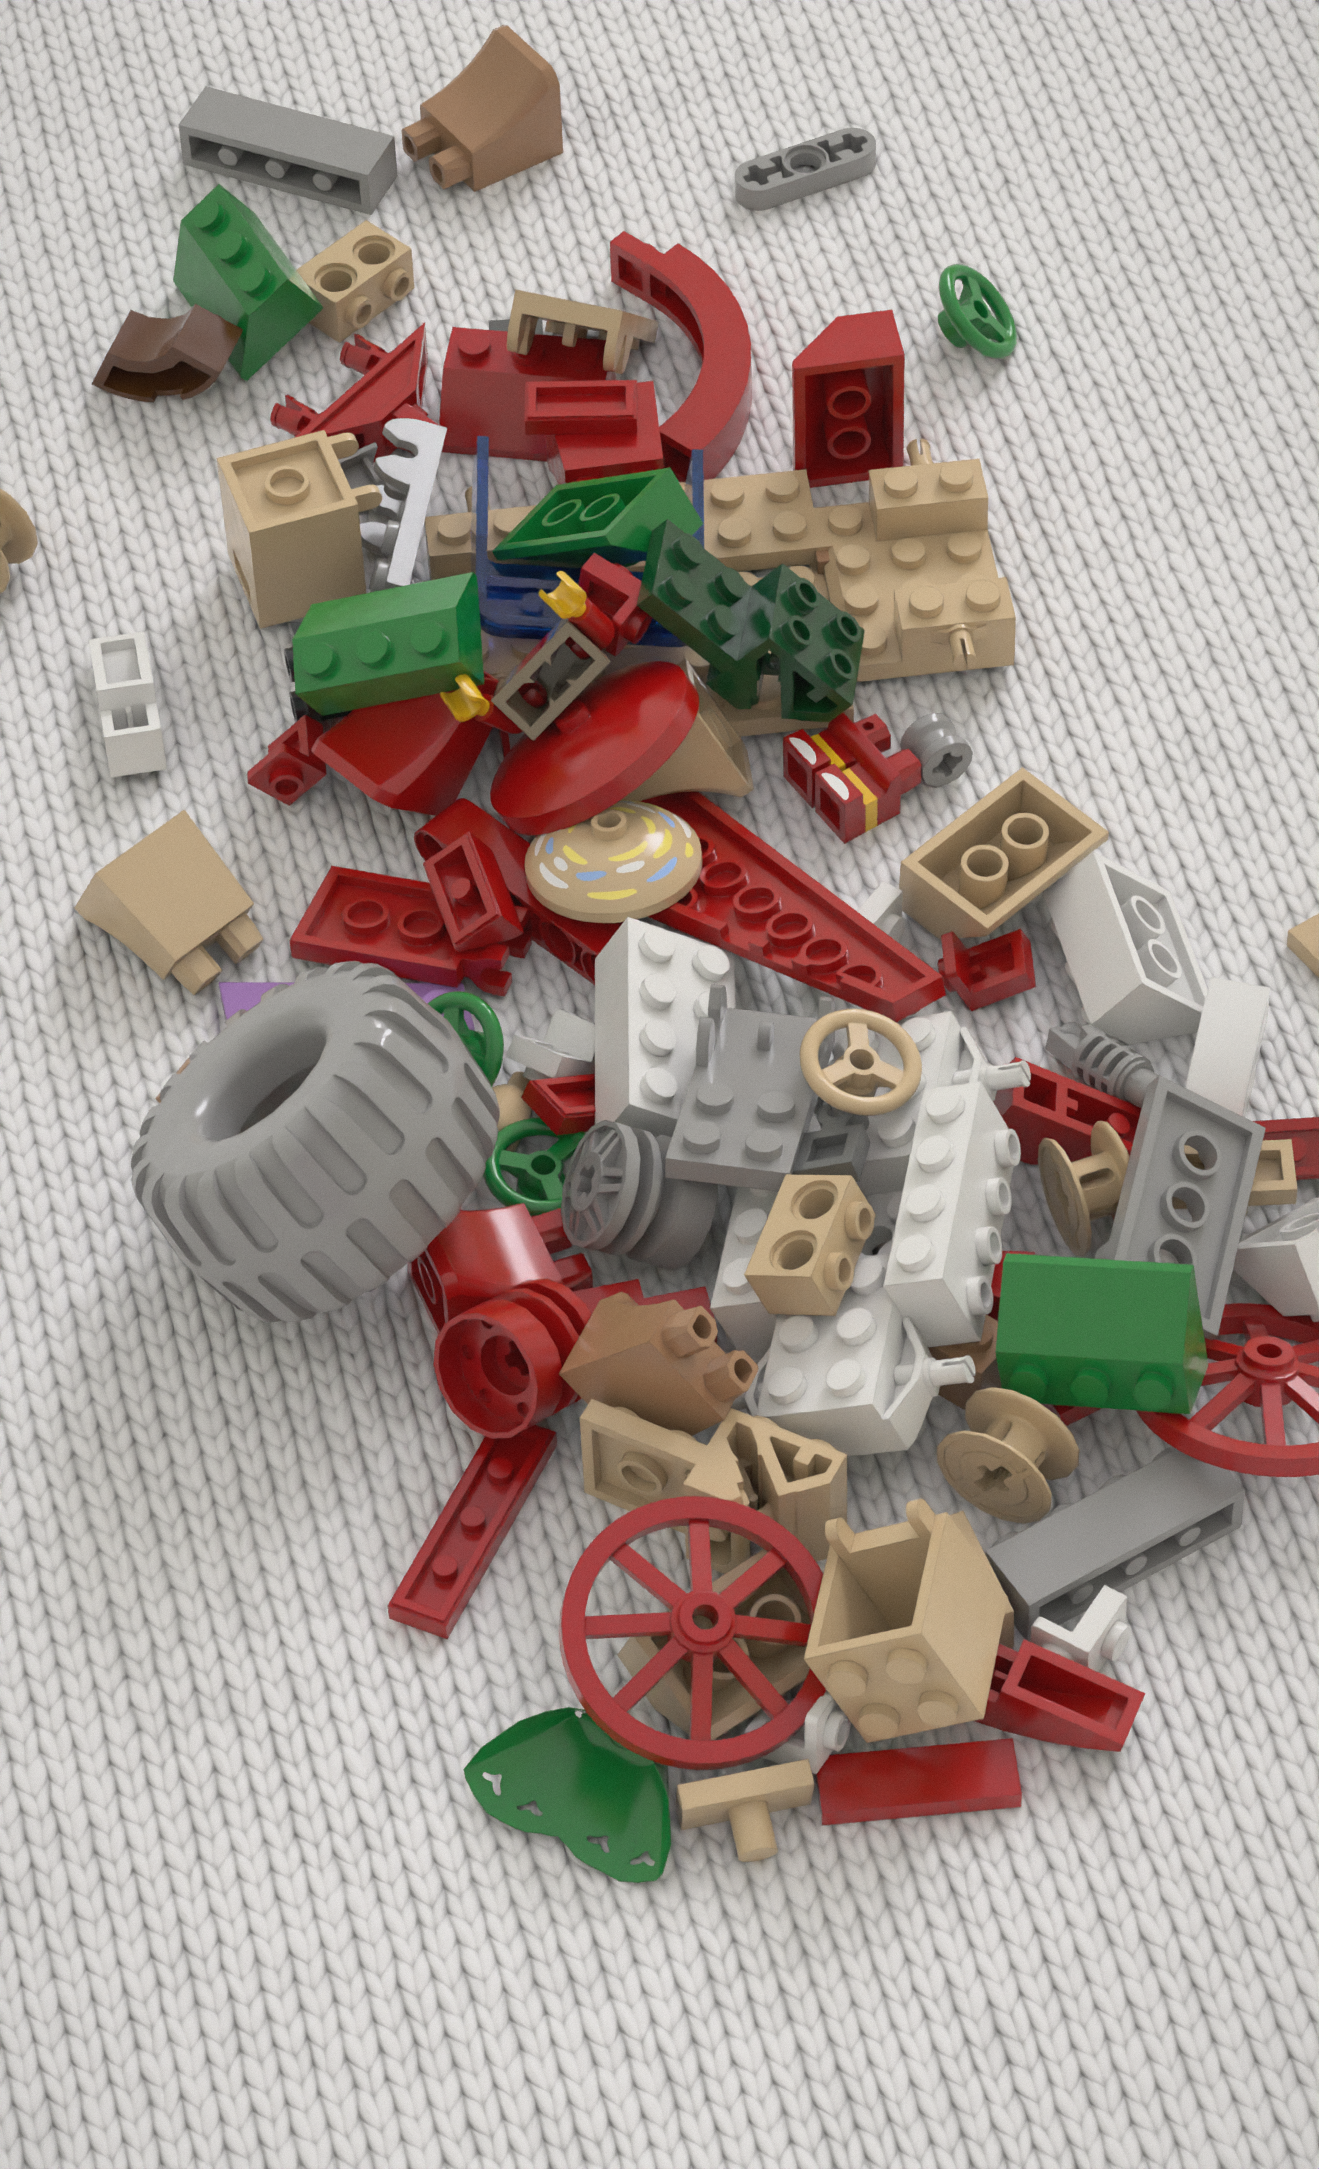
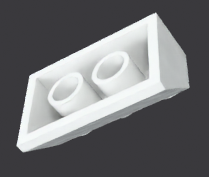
M1092 851L1043 893L1051 915L1049 920L1051 930L1060 940L1067 959L1065 963L1066 972L1076 984L1083 1004L1081 1013L1087 1024L1129 1045L1198 1032L1208 989L1171 892Z
M1319 1197L1240 1239L1233 1270L1283 1316L1310 1315L1313 1322L1319 1321Z

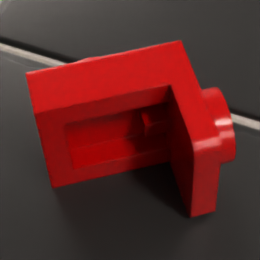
M593 553L581 568L578 586L586 592L587 598L612 621L615 636L605 651L616 657L629 641L636 644L642 639L651 624L652 617L637 606L642 581L634 577L624 566L611 563Z
M307 715L300 718L268 745V754L248 770V784L290 806L327 775L326 763L311 751L317 738L323 734V725Z
M1021 928L968 949L953 931L941 935L943 958L937 962L939 974L943 976L944 986L950 993L956 991L971 1011L1036 987L1031 942Z

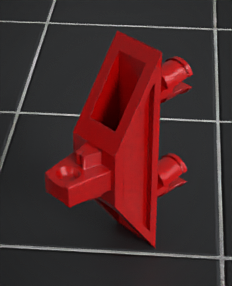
M425 322L389 353L366 340L363 336L354 334L355 346L348 342L344 343L340 353V362L343 366L352 368L364 376L320 414L297 401L294 397L285 395L286 407L275 403L270 416L271 424L295 437L325 430L327 437L342 433H352L358 442V450L374 442L377 444L378 448L373 463L376 458L390 456L396 449L400 448L396 447L382 434L384 426L388 421L398 418H409L439 425L427 417L428 413L422 409L428 367ZM400 448V449H402V450H405V451H407V452L412 453L411 451H409V450H407V449Z

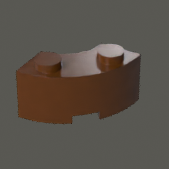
M197 304L186 314L170 319L149 317L130 310L106 354L92 385L114 395L142 402L154 403L157 396L180 394L182 400L192 398L208 389L217 380L243 329Z

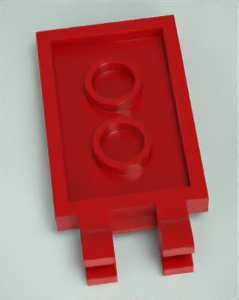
M331 866L289 941L291 956L295 959L328 965L348 961H358L363 964L374 963L389 969L400 978L456 988L459 987L464 977H468L484 992L505 997L513 982L512 973L500 970L503 969L509 955L525 959L532 945L531 934L523 933L510 940L458 952L454 949L429 882ZM514 906L524 929L530 917L529 908Z

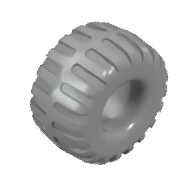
M358 961L334 963L329 968L320 967L303 972L296 977L294 984L290 986L279 984L261 995V1002L248 1011L240 1009L224 1022L227 1025L225 1029L209 1043L204 1040L189 1055L190 1063L181 1074L175 1073L167 1081L160 1092V1104L153 1106L147 1112L141 1125L140 1138L134 1145L131 1158V1169L133 1172L131 1182L135 1196L166 1238L178 1258L238 1310L264 1322H278L282 1320L285 1322H296L311 1319L317 1313L338 1310L350 1304L358 1296L371 1292L388 1281L394 1273L408 1262L416 1259L428 1247L427 1245L455 1219L464 1201L471 1192L475 1191L486 1168L485 1162L492 1156L498 1136L497 1125L500 1117V1108L496 1094L489 1080L448 1020L428 1005L392 971L378 964H363Z

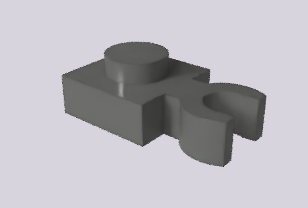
M829 1104L822 1105L816 1115L821 1130L804 1133L793 1174L852 1175L855 1182L860 1181L871 1143L866 1133L869 1127L868 1116L846 1112L841 1116L835 1117Z

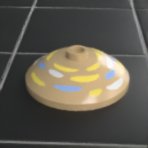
M620 800L601 813L574 826L548 834L537 835L531 842L525 856V873L528 887L542 905L559 915L593 923L624 922L627 917L640 919L658 913L682 899L693 888L702 869L701 844L697 834L688 823L661 807L630 800Z

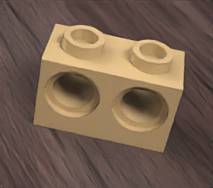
M367 220L297 269V272L324 307L309 324L339 343L356 330L365 327L374 317L396 301L402 300L415 288L412 249Z
M785 1175L744 1274L769 1314L836 1316L844 1293L852 1284L854 1269L865 1241L873 1232L876 1216L872 1206L868 1203L852 1175Z

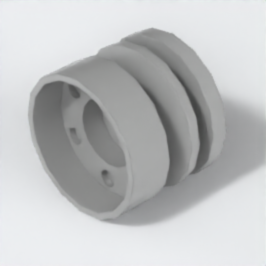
M603 1120L592 1126L580 1140L569 1163L563 1185L561 1204L564 1232L573 1245L595 1251L598 1250L614 1256H620L625 1253L629 1259L676 1270L687 1265L696 1255L711 1228L717 1205L718 1184L665 1178V1157L672 1137L665 1135L654 1137L649 1131Z

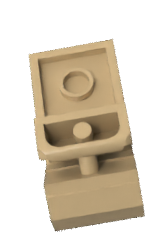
M591 1399L580 1416L584 1493L632 1511L652 1502L682 1496H704L737 1502L769 1516L785 1527L803 1544L816 1562L827 1559L830 1548L825 1535L826 1521L841 1517L847 1523V1454L837 1451L831 1444L823 1440L808 1439L780 1428L766 1417L750 1416L730 1408L727 1416L719 1425L708 1445H705L684 1431H670L641 1419L636 1413L627 1408L611 1407L594 1399ZM671 1527L685 1534L686 1558L689 1559L688 1527ZM709 1527L711 1569L726 1574L751 1557L750 1540L726 1530Z

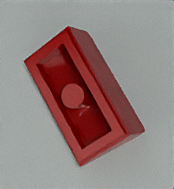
M470 831L423 863L452 944L458 952L510 940L524 933L493 851Z

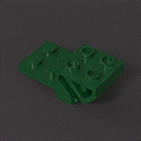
M665 520L652 530L637 606L710 663L706 680L708 687L736 709H752L754 705L759 703L764 675L778 676V682L781 685V719L830 722L853 705L865 630L859 626L852 615L838 609L822 596L809 580L800 578L783 563L757 583L750 586L736 570L726 567L705 550L694 536L684 533L670 520Z

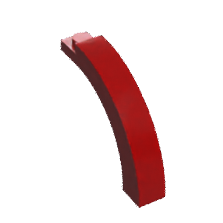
M623 231L610 241L611 282L652 305L677 324L691 341L702 364L697 382L688 398L669 419L659 426L664 468H671L679 482L715 479L730 461L739 446L750 416L752 405L751 340L746 319L740 304L727 284L697 255L679 243L663 254L651 244L644 243Z

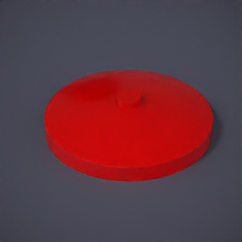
M648 661L634 664L591 682L534 741L524 734L511 748L500 764L491 784L490 801L493 808L512 831L523 835H541L574 826L611 807L649 779L672 756L686 738L699 709V694L695 686L678 665L667 661Z

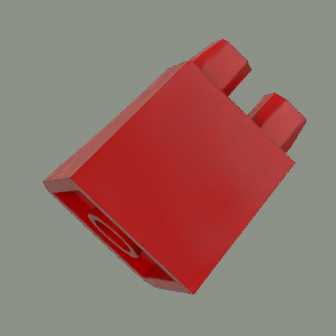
M653 381L637 383V433L546 435L547 463L558 485L664 469Z
M484 671V685L476 687L481 694L486 693L493 696L499 681ZM456 690L448 691V692H445V693H447V694H448V693H452V692H455ZM440 693L352 710L339 723L319 736L311 751L378 803L394 809L437 816L456 801L493 727L476 721L474 717L467 721L459 722L440 697Z
M524 1203L486 1210H460L448 1227L444 1228L416 1259L407 1263L408 1273L438 1335L444 1324L457 1315L486 1300L493 1299L500 1293L513 1288L527 1279L548 1278L567 1286L572 1291L593 1288L592 1270L583 1253L580 1252L553 1261L550 1256L572 1247L570 1240L564 1232L561 1208L541 1215L530 1216Z

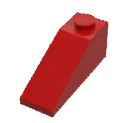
M1015 1057L1010 1063L1020 1062L1022 1059ZM1027 1062L1031 1073L1030 1085L1028 1087L996 1091L995 1100L992 1101L1008 1129H1013L1016 1132L1021 1149L1020 1161L1024 1163L1039 1165L1038 1150L1044 1138L1054 1139L1064 1149L1071 1162L1092 1156L1091 1130L1097 1121L1108 1122L1118 1133L1130 1157L1142 1109L1139 1106L1030 1062Z

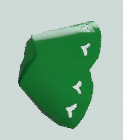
M565 1707L545 1711L520 1720L482 1746L463 1769L465 1779L474 1797L486 1813L497 1820L527 1833H540L559 1837L576 1858L620 1882L641 1883L656 1881L663 1874L671 1847L668 1766L646 1759L613 1740L594 1722L585 1709ZM575 1712H582V1717L579 1718L578 1716H576ZM484 1772L490 1775L500 1774L502 1776L500 1781L501 1794L499 1796L493 1790V1783L483 1777ZM536 1801L542 1815H534L529 1809L518 1810L517 1807ZM608 1836L607 1846L610 1852L605 1853L600 1844L589 1842L587 1837ZM646 1851H648L650 1858L655 1862L653 1866L646 1864V1862L636 1865L630 1864L631 1860L640 1857Z

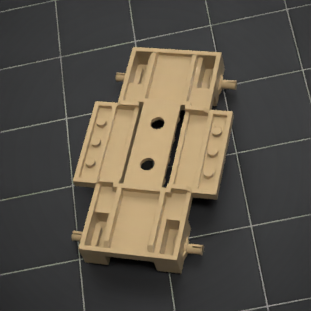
M917 439L909 442L906 448L911 466L869 470V502L818 508L813 507L806 469L680 482L681 487L704 523L692 536L701 543L705 550L726 567L736 570L747 584L752 586L763 577L757 578L752 573L740 571L777 568L783 563L786 566H792L789 567L790 570L800 578L809 580L822 596L838 609L849 613L856 619L859 626L865 630L857 682L1014 665L1016 616L1007 577L998 578L988 534V494L980 458L933 463L929 442L925 439H920L919 454ZM478 485L479 501H476L474 486L469 487L465 491L468 512L425 517L424 523L430 580L474 572L477 575L483 670L499 681L494 691V696L508 674L562 619L539 596L541 589L546 594L553 592L559 586L561 579L556 575L557 572L497 561L492 553L494 548L536 505L490 510L488 489ZM828 550L830 561L824 565V574L817 573L816 551ZM641 561L626 568L634 577L642 581L646 561ZM806 564H809L810 569L807 568V567H804V566H797V565H806ZM581 570L565 572L579 585ZM651 627L648 628L638 643L633 644L629 641L616 657L603 649L602 651L608 656L610 663L591 681L593 682L616 670L638 663L667 661L678 664L687 659L740 737L797 731L800 729L825 728L829 724V722L781 719V685L778 682V676L764 675L759 703L754 705L752 709H736L706 685L710 663L670 631L656 632ZM852 705L844 713L854 723V707Z

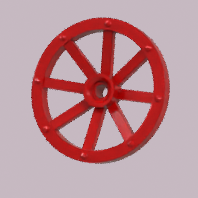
M1225 1304L1218 1336L1244 1334L1247 1342L1243 1347L1216 1339L1209 1340L1204 1338L1207 1358L1219 1362L1208 1363L1201 1386L1231 1382L1190 1419L1178 1413L1136 1411L1148 1428L1164 1442L1204 1463L1226 1470L1257 1476L1303 1477L1319 1475V1442L1286 1445L1282 1406L1293 1401L1319 1424V1394L1310 1387L1319 1388V1367L1310 1365V1363L1319 1361V1321L1313 1322L1310 1315L1283 1316L1272 1305ZM1277 1337L1298 1341L1302 1344L1291 1346L1286 1341ZM1242 1402L1254 1407H1261L1264 1444L1233 1439L1211 1430Z
M682 1496L659 1500L636 1508L616 1519L601 1531L581 1555L571 1574L563 1596L559 1619L560 1651L569 1683L587 1714L605 1733L628 1750L662 1765L690 1770H718L736 1767L757 1760L784 1745L805 1725L807 1713L819 1697L824 1696L826 1688L809 1667L802 1688L792 1702L788 1704L733 1638L807 1647L823 1573L810 1552L785 1527L769 1516L737 1502L704 1496ZM687 1526L691 1591L689 1593L683 1591L632 1549L629 1544L655 1531ZM709 1527L740 1535L768 1552L720 1594L712 1590ZM610 1560L671 1610V1612L585 1616L590 1590L597 1576ZM782 1568H785L803 1596L811 1624L736 1615L734 1610ZM695 1616H704L712 1622L713 1628L707 1630L700 1629L693 1622V1618ZM667 1635L668 1643L612 1698L593 1668L586 1639ZM719 1658L771 1721L760 1728L740 1736L722 1740H711L713 1661ZM681 1659L691 1662L689 1739L678 1738L656 1731L629 1714L632 1708Z

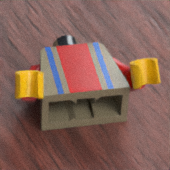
M559 571L556 573L561 579L559 586L549 594H546L541 589L539 596L562 619L508 674L495 695L481 694L467 674H461L455 678L460 688L448 694L441 692L440 697L459 722L467 721L474 717L476 721L509 734L524 732L534 741L610 663V659L602 650L611 643L615 636L612 621L587 598L586 592L565 572Z

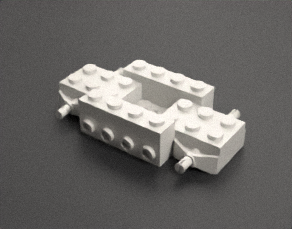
M952 1011L909 1017L896 1022L911 1036L919 1050L922 1061L921 1080L914 1095L903 1106L889 1113L868 1116L869 1127L866 1133L871 1143L860 1181L856 1183L868 1203L872 1206L876 1216L873 1232L865 1241L854 1269L852 1284L845 1291L836 1316L768 1313L744 1274L778 1192L737 1187L710 1309L724 1329L728 1342L735 1346L738 1351L744 1350L758 1365V1372L748 1391L736 1398L731 1408L736 1410L746 1409L750 1416L766 1417L780 1428L805 1438L823 1440L831 1444L837 1451L847 1454V1457L908 1450L917 1439L932 1398L938 1396L940 1386L974 1382L975 1365L970 1356L936 1360L932 1357L928 1347L981 1341L985 1316L991 1312L993 1307L992 1278L995 1264L1000 1263L1002 1258V1241L1000 1236L1004 1215L1008 1214L1011 1210L1010 1183L1013 1167L1017 1166L1020 1161L1021 1149L1016 1132L1013 1129H1008L992 1100H995L997 1090L1028 1087L1030 1085L1031 1073L1028 1063L1024 1060L995 1066L987 1063L967 1026L961 1027ZM846 1028L839 1029L834 1057L828 1066L834 1064L839 1057L843 1056L848 1047ZM867 1029L869 1046L878 1053L880 1060L903 1071V1061L896 1047L884 1036ZM878 1087L874 1097L886 1094L892 1089ZM819 1096L807 1133L821 1130L816 1115L820 1107L828 1103ZM831 1106L835 1117L846 1113ZM887 1242L876 1255L869 1256V1253L877 1245Z

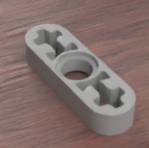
M845 128L746 161L735 171V198L746 209L762 211L865 177L876 166V140L870 132L864 129ZM801 165H811L817 167L818 170L811 173H799L794 171L793 168Z

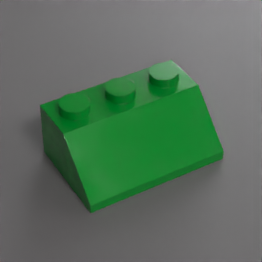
M220 184L181 220L173 282L191 307L197 304L243 329L228 360L239 376L247 382L324 307L257 215Z
M671 468L556 485L494 548L492 553L497 561L552 572L581 570L593 553L611 563H617L626 568L641 561H646L652 530L665 520H670L684 533L693 535L704 523Z
M474 572L312 604L292 639L295 694L324 716L458 690L460 687L455 678L461 674H467L476 686L484 685L477 575Z
M1007 1253L1003 1261L995 1350L1002 1389L1016 1391L1036 1400L1040 1404L1191 1414L1208 1367L1194 1265Z

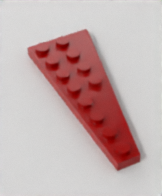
M698 791L660 795L640 801L661 807L688 823L697 834L702 851V869L693 888L672 906L647 917L863 1009L884 1015L894 1022L913 1015L927 1005L946 996L943 976Z

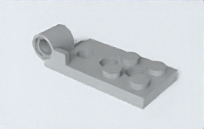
M1159 1075L1147 1085L1110 1239L1097 1249L1095 1259L1162 1263L1159 1250L1164 1249L1173 1254L1179 1264L1194 1265L1204 1338L1213 1340L1218 1336L1265 1127ZM1184 1145L1198 1151L1199 1158L1204 1164V1170L1194 1167L1188 1161L1184 1152ZM1172 1197H1177L1186 1203L1188 1212L1192 1216V1222L1185 1221L1177 1215L1172 1205Z

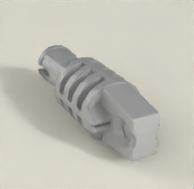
M1076 1022L1065 1023L1061 1027L1055 1026L1049 1029L1046 1050L1070 1068L1075 1077L1096 1090L1142 1108L1147 1085L1159 1076L1154 1073L1149 1059L1106 1032L1089 1024L1082 1026Z

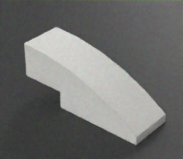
M137 632L89 639L110 778L167 769L145 633Z
M1215 977L1210 978L1187 1076L1186 1089L1243 1117L1246 1116L1255 1080L1256 1063L1267 1023L1270 987Z

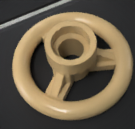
M844 1009L829 1013L818 1019L808 1029L800 1046L801 1070L808 1085L826 1103L850 1114L874 1116L894 1111L908 1102L920 1084L922 1061L915 1042L899 1024L873 1011ZM846 1028L848 1047L844 1055L839 1057L834 1064L821 1070L818 1060L821 1043L829 1034ZM867 1029L884 1036L896 1047L903 1061V1071L880 1060L878 1053L869 1046ZM878 1087L892 1089L886 1094L874 1097Z

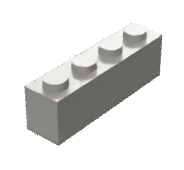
M205 86L179 123L183 165L369 215L373 214L398 176L395 138L392 135Z
M1169 1447L1161 1451L1151 1463L1128 1475L1120 1474L1110 1478L1098 1491L1076 1503L1059 1505L1044 1520L1019 1533L1010 1532L1003 1535L991 1548L985 1550V1555L1014 1610V1626L1025 1640L1030 1641L1031 1626L1038 1617H1043L1060 1625L1086 1611L1104 1585L1121 1592L1240 1528L1242 1525L1245 1489L1229 1470L1204 1463L1180 1452L1174 1447Z

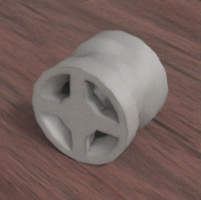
M942 713L928 714L913 722L906 729L900 743L901 750L909 749L920 760L921 778L930 786L946 785L959 778L967 770L973 755L969 744L962 737L955 736L954 724Z

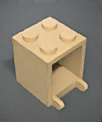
M325 430L217 458L228 555L260 629L303 618L312 604L366 593L359 512L376 508L381 504L383 498L376 485L371 484L354 489L350 488L338 459L352 456L357 452L359 445L352 433H342L327 437Z
M924 1499L907 1502L906 1516L908 1521L859 1533H854L841 1517L828 1520L825 1523V1535L830 1548L804 1660L866 1743L984 1719L1008 1596L947 1512L935 1515Z

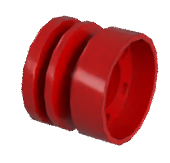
M548 1278L527 1279L513 1288L500 1293L493 1299L486 1300L445 1323L435 1341L433 1365L439 1389L452 1412L471 1430L491 1439L512 1438L545 1418L580 1401L582 1398L559 1375V1372L592 1315L587 1305L567 1286Z

